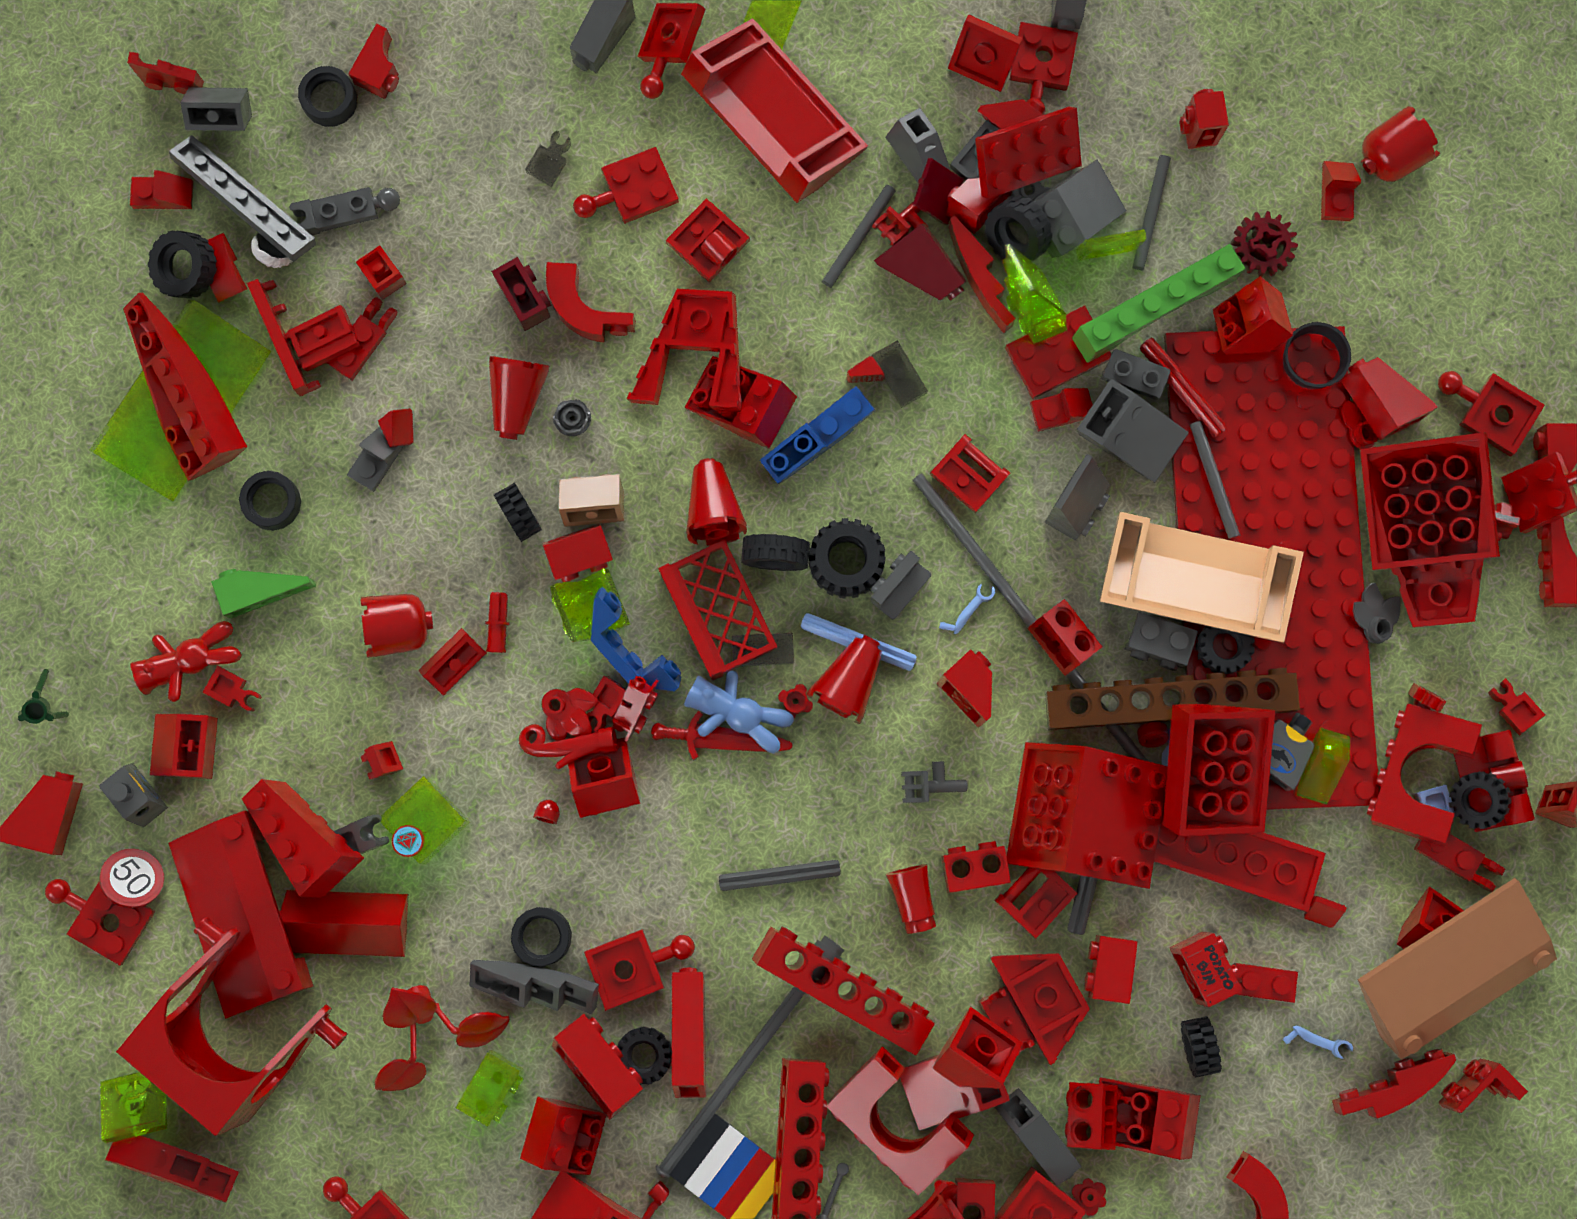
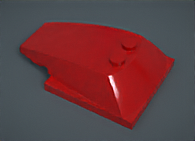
M1481 432L1360 449L1372 570L1391 568L1393 575L1398 576L1401 585V597L1412 627L1475 622L1484 558L1500 557L1487 433Z

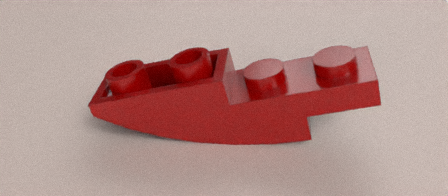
M1440 1048L1425 1052L1424 1059L1413 1061V1058L1398 1060L1394 1062V1068L1387 1070L1390 1079L1389 1083L1387 1079H1381L1369 1083L1370 1089L1358 1092L1357 1088H1352L1340 1092V1098L1332 1100L1335 1113L1344 1116L1367 1109L1369 1116L1376 1119L1392 1114L1410 1105L1431 1090L1456 1062L1455 1054L1443 1052Z
M119 1129L105 1158V1161L162 1182L172 1183L224 1203L227 1202L239 1171L212 1162L203 1156Z

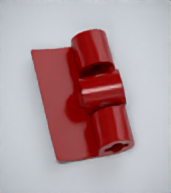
M1511 730L1480 736L1473 759L1453 754L1460 778L1480 771L1487 774L1492 773L1496 775L1497 779H1502L1505 782L1503 784L1504 787H1508L1510 793H1508V798H1511V804L1508 805V808H1510L1509 813L1496 825L1485 829H1474L1476 833L1535 820L1527 792V776L1522 761L1518 759ZM1476 788L1469 794V804L1475 811L1486 812L1490 808L1492 799L1486 790Z

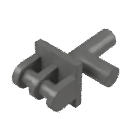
M944 761L932 762V781H928V771L901 772V777H905V785H902V790H905V798L902 800L903 803L929 802V793L967 792V780H945ZM915 776H916V785H914V777H915Z

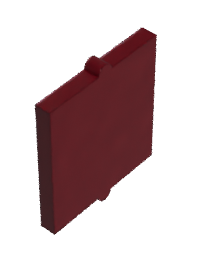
M928 158L922 177L918 180L919 186L912 205L942 224L948 225L950 217L946 215L949 203L947 197L955 186L960 187L962 185L963 178L933 158Z

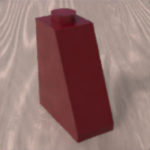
M926 224L919 225L874 260L881 268L940 301L946 297L951 301L965 291L962 285L967 282Z

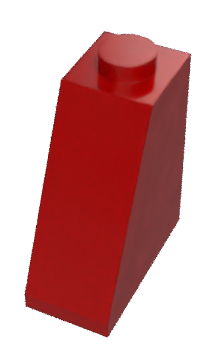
M1378 357L1368 362H1365L1364 359L1357 361L1349 367L1350 373L1341 380V383L1380 441L1420 422L1438 408L1430 398Z
M56 771L55 776L43 775L0 826V842L50 855H62L83 784L74 782V775Z

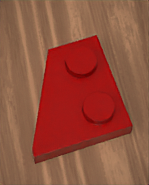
M129 51L128 65L144 85L150 89L162 90L163 87L173 88L176 92L185 94L189 87H203L204 81L196 70L176 66L159 59L156 65L147 64L139 58V53Z

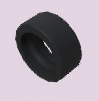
M320 66L310 70L302 78L298 87V99L302 109L314 123L321 126L335 127L343 124L353 116L356 110L358 95L351 79L342 70L333 66ZM327 81L338 82L345 91L343 103L337 109L329 112L317 110L311 102L313 90L319 84Z
M263 471L254 474L246 480L240 491L239 503L241 511L247 520L261 529L274 531L285 528L295 520L300 511L301 498L299 490L290 479L279 472ZM269 483L278 484L283 487L288 497L287 507L283 513L273 518H265L257 514L252 502L258 488Z
M536 907L525 911L517 918L512 928L511 943L514 952L523 962L531 966L544 967L558 962L566 955L571 945L572 932L569 922L560 912L552 908ZM538 918H545L554 922L560 933L556 949L546 955H536L530 952L523 940L526 926Z

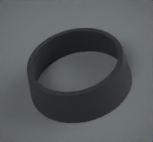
M1322 322L1307 323L1297 328L1293 332V336L1288 339L1283 353V365L1287 375L1293 382L1308 389H1320L1338 382L1347 373L1351 363V348L1347 338L1336 327ZM1312 333L1325 336L1334 343L1339 352L1340 365L1338 372L1332 380L1325 384H1313L1304 381L1295 374L1288 360V348L1296 338Z

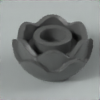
M580 400L562 401L553 415V422L560 433L571 437L578 436L588 429L591 422V413ZM571 416L575 417L574 421L570 420Z

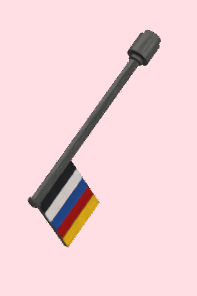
M826 935L821 941L817 940L815 942L816 946L825 951L822 956L833 961L834 957L842 960L840 956L845 950ZM825 967L815 968L812 973V979H821L825 974ZM796 987L791 989L661 1164H656V1171L661 1177H673L726 1219L755 1218L773 1194L775 1158L716 1114V1111L805 994V992Z

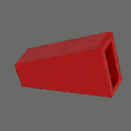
M691 967L681 968L679 972H672V1088L675 1098L706 1097L704 973L698 972V969Z

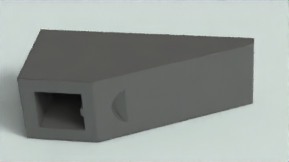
M921 108L898 119L885 138L917 183L919 178L922 177L928 158H933L951 170L938 133Z

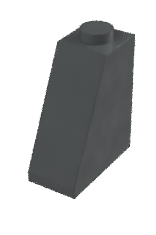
M594 0L569 47L572 61L578 68L583 71L590 69L597 74L636 18L633 0Z
M1019 1088L1009 1095L1010 1101L994 1108L1055 1185L1059 1186L1062 1182L1070 1179L1082 1166L1043 1115Z

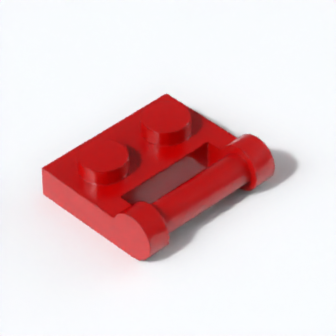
M964 434L930 472V475L976 513L1011 473L1005 467L1001 469L971 443L972 439ZM964 452L994 479L988 483L958 457L960 453Z
M1028 867L1003 895L999 894L994 901L1033 938L1037 939L1078 893L1055 871ZM1042 873L1047 880L1018 910L1012 903Z

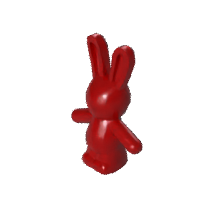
M228 621L218 622L201 637L183 641L176 650L173 649L163 636H153L152 643L162 655H156L130 664L138 689L144 695H148L156 687L169 684L168 699L176 702L181 696L183 673L196 674L203 671L208 665L230 664L239 661L242 654L235 647L228 646L209 650V648L232 634V624Z

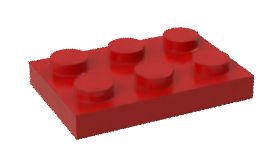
M1085 305L1005 346L1032 399L1109 361L1111 357L1110 351L1087 363L1072 339L1080 326L1093 320Z

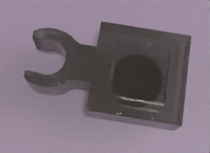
M555 131L550 138L551 144L548 148L541 144L539 145L525 168L527 174L551 187L567 163L566 158L561 155L571 147L570 137L562 145L556 143L560 137L559 131Z

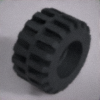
M842 518L840 522L835 520L829 522V526H823L819 530L818 535L814 536L809 551V567L812 578L817 581V585L821 589L824 588L827 591V594L831 596L835 594L843 599L846 596L856 598L859 594L869 592L879 580L885 565V547L880 541L881 537L879 534H875L872 531L873 527L869 524L865 526L861 524V520L855 519L853 522L848 521V518ZM849 542L862 549L865 555V563L859 572L852 575H843L836 572L830 566L829 554L831 549L837 544Z

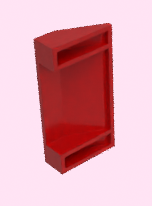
M753 18L692 51L681 73L796 203L817 191L868 147L865 141Z
M246 810L214 821L168 843L195 927L205 917H209L211 921L225 932L230 931L232 928H236L241 932L213 979L225 1019L314 987L305 958H294L257 843L264 841L265 838L249 811ZM199 936L205 954L212 946Z

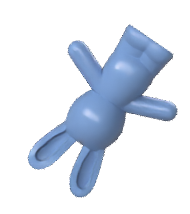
M731 670L727 672L725 691L713 685L705 678L697 676L686 697L684 706L711 715L708 720L699 726L698 734L705 737L726 720L733 730L749 734L767 752L774 754L779 751L780 742L778 738L760 725V722L781 728L790 727L794 721L793 715L790 712L782 709L761 707L750 698L737 699L738 674L736 671Z

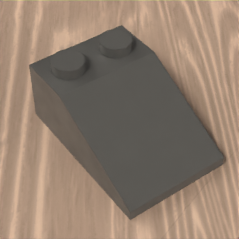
M1098 159L1032 200L1046 213L1047 219L1051 223L1053 236L1050 241L1052 243L1047 248V251L1052 258L1063 256L1127 211Z
M1087 454L1045 520L1046 524L1075 541L1080 534L1086 537L1095 522L1090 517L1095 509L1101 511L1110 495L1105 493L1110 484L1092 456Z

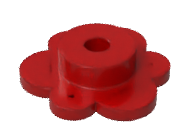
M1086 1178L1082 1184L1073 1186L1072 1195L1075 1201L1087 1211L1086 1215L1093 1216L1098 1212L1099 1208L1106 1205V1199L1103 1197L1106 1194V1187L1103 1183H1094L1092 1179ZM1089 1194L1092 1195V1199L1090 1200L1087 1199V1196Z

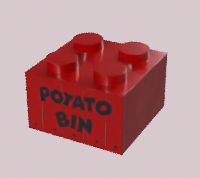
M1202 931L1169 947L1198 1005L1211 1007L1243 991L1239 984L1243 982L1241 974L1234 964L1230 966L1225 956L1228 953V949L1220 935L1216 937L1212 932Z

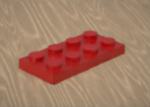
M1069 106L975 138L981 197L987 199L1082 166L1078 114L1075 107Z

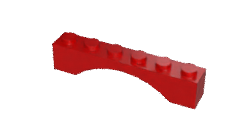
M1546 423L1538 428L1533 437V447L1535 450H1538V460L1558 452L1563 457L1568 473H1571L1577 464V423ZM1562 517L1537 528V537L1541 539L1542 551L1538 555V566L1543 571V581L1539 585V596L1541 599H1544V607H1577V556L1570 545L1565 531L1564 518Z

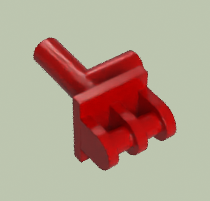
M913 202L899 214L889 206L886 212L873 223L872 227L875 230L879 229L882 232L881 236L884 239L887 237L891 241V246L908 235L911 226L915 229L921 224H926L917 215L921 210L912 205Z

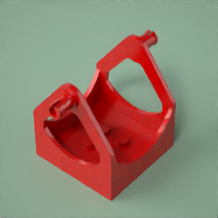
M205 917L196 926L194 933L198 934L212 947L169 987L116 1053L214 1136H218L248 1123L300 1060L316 1034L335 1050L344 1041L348 1033L344 1032L329 1019L332 1008L326 1004L260 1072L241 1069L219 1056L208 1042L201 1025V998L241 932L236 928L225 932L211 921L209 917ZM207 967L196 988L186 1001L166 1017L169 1002ZM293 1051L284 1067L276 1069L278 1065Z

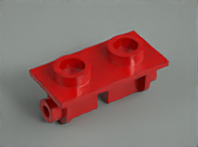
M636 676L630 680L622 699L631 703L632 706L622 701L612 720L615 730L628 732L625 741L628 742L634 732L640 734L648 719L643 716L645 710H651L658 697V693L654 691L659 680L656 679L652 686L646 684V680L641 676Z

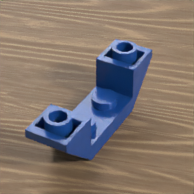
M602 586L597 591L593 603L591 642L628 684L631 679L641 676L646 680V684L652 686L656 679L659 680L656 686L658 690L675 691L678 689L682 678L681 671L672 660L667 661L661 655L647 667L643 668L640 658L634 652H629L622 645L623 641L620 635L615 630L608 629L609 626L619 619L622 608L618 597L612 592L608 593Z

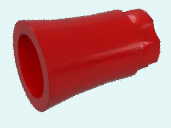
M928 864L915 865L885 874L893 890L901 920L905 922L906 933L913 934L936 927L933 917L935 912L929 887Z

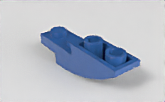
M855 386L810 423H805L761 458L760 461L777 484H780L854 431L853 428L876 410L860 389Z

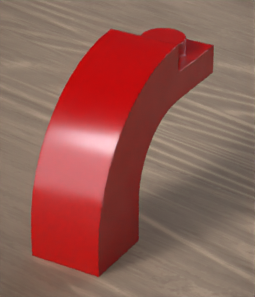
M547 262L546 286L549 298L558 317L570 330L586 339L597 342H605V331H610V334L615 336H626L628 332H635L636 320L634 313L597 311L582 302L578 294L579 269L576 263Z
M1243 1151L1226 1177L1245 1190L1251 1197L1255 1206L1256 1219H1289L1286 1196L1277 1178L1264 1164Z

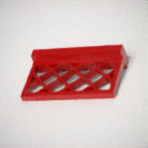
M725 539L671 565L667 563L658 568L712 681L778 648ZM723 549L727 558L723 570L707 565L710 555ZM704 558L703 563L697 562L698 560ZM690 564L701 568L696 583L684 580L679 569ZM729 565L731 566L734 574L727 572ZM705 569L721 574L716 590L700 585ZM725 576L738 580L740 587L736 597L720 592ZM687 586L694 588L692 594H690ZM698 589L714 594L709 610L696 606L694 599ZM742 592H744L747 600L740 598ZM718 596L734 601L729 617L713 612ZM738 603L752 608L753 615L750 623L733 618ZM700 612L707 614L705 621H703ZM711 616L727 621L722 637L709 633L707 626ZM756 618L760 627L754 626ZM731 623L748 628L742 644L726 639ZM751 630L764 633L769 643L759 649L746 645ZM713 639L720 641L718 649ZM724 643L741 648L737 659L725 665L720 656ZM744 650L750 651V653L743 656Z

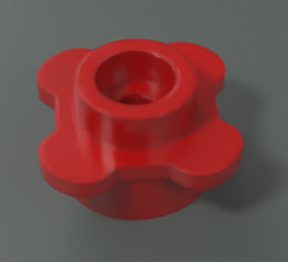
M797 684L794 689L789 691L782 690L778 695V700L783 703L785 710L790 712L793 718L799 713H809L813 709V703L808 700L806 695L807 688L803 684ZM793 699H798V704H793Z

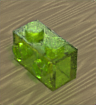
M493 1050L488 1051L455 1108L487 1127L493 1121L499 1123L508 1108L504 1104L509 1093L515 1095L524 1080L520 1076L524 1068Z

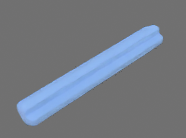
M809 613L804 615L801 623L803 630L846 647L855 637L862 639L864 636L861 633ZM876 640L880 643L878 649L882 651L880 660L908 671L913 669L916 655Z

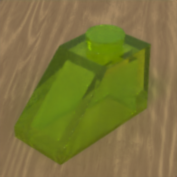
M1320 727L1312 742L1315 746L1302 773L1297 795L1327 804L1350 761V736Z

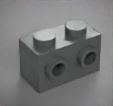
M189 87L180 102L185 130L245 131L252 117L248 88Z

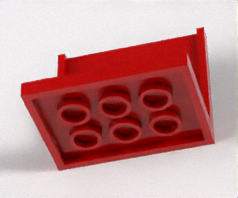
M1025 742L1006 856L1008 864L1066 872L1150 889L1168 766L1088 746Z

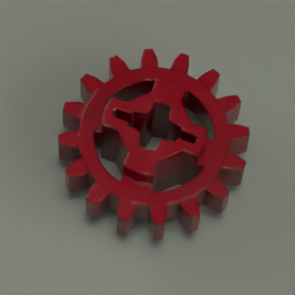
M1267 211L1263 218H1261L1260 214L1255 212L1252 216V221L1245 217L1241 222L1242 226H1237L1234 234L1237 237L1232 239L1231 245L1238 247L1234 251L1241 257L1243 265L1249 266L1247 269L1248 274L1252 273L1255 269L1258 270V276L1263 277L1265 272L1268 271L1272 277L1277 273V268L1283 272L1288 266L1287 262L1291 263L1295 258L1292 252L1298 248V244L1291 241L1297 236V233L1287 230L1291 225L1290 221L1285 224L1280 222L1282 215L1279 214L1275 219H1272L1270 211ZM1252 230L1253 233L1251 235L1253 239L1246 242L1247 233ZM1281 246H1283L1282 254L1277 259L1276 256L1278 255L1276 249H1279Z

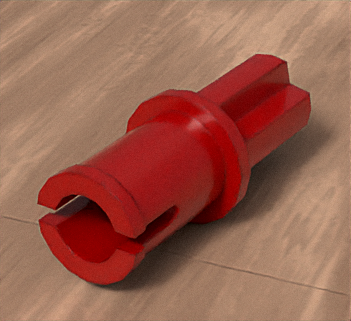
M492 592L490 594L489 621H485V624L488 625L486 652L506 653V628L510 626V622H507L508 595L504 592Z

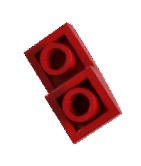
M224 233L208 239V244L213 247V253L217 260V271L210 287L218 303L247 290L234 264V261L238 259Z

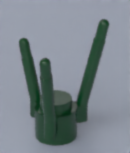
M48 669L42 671L36 688L32 693V698L27 700L22 706V710L18 712L19 721L25 720L29 723L37 724L45 719L53 721L54 719L69 716L67 711L51 712L50 703L47 699L41 697V692L48 677Z

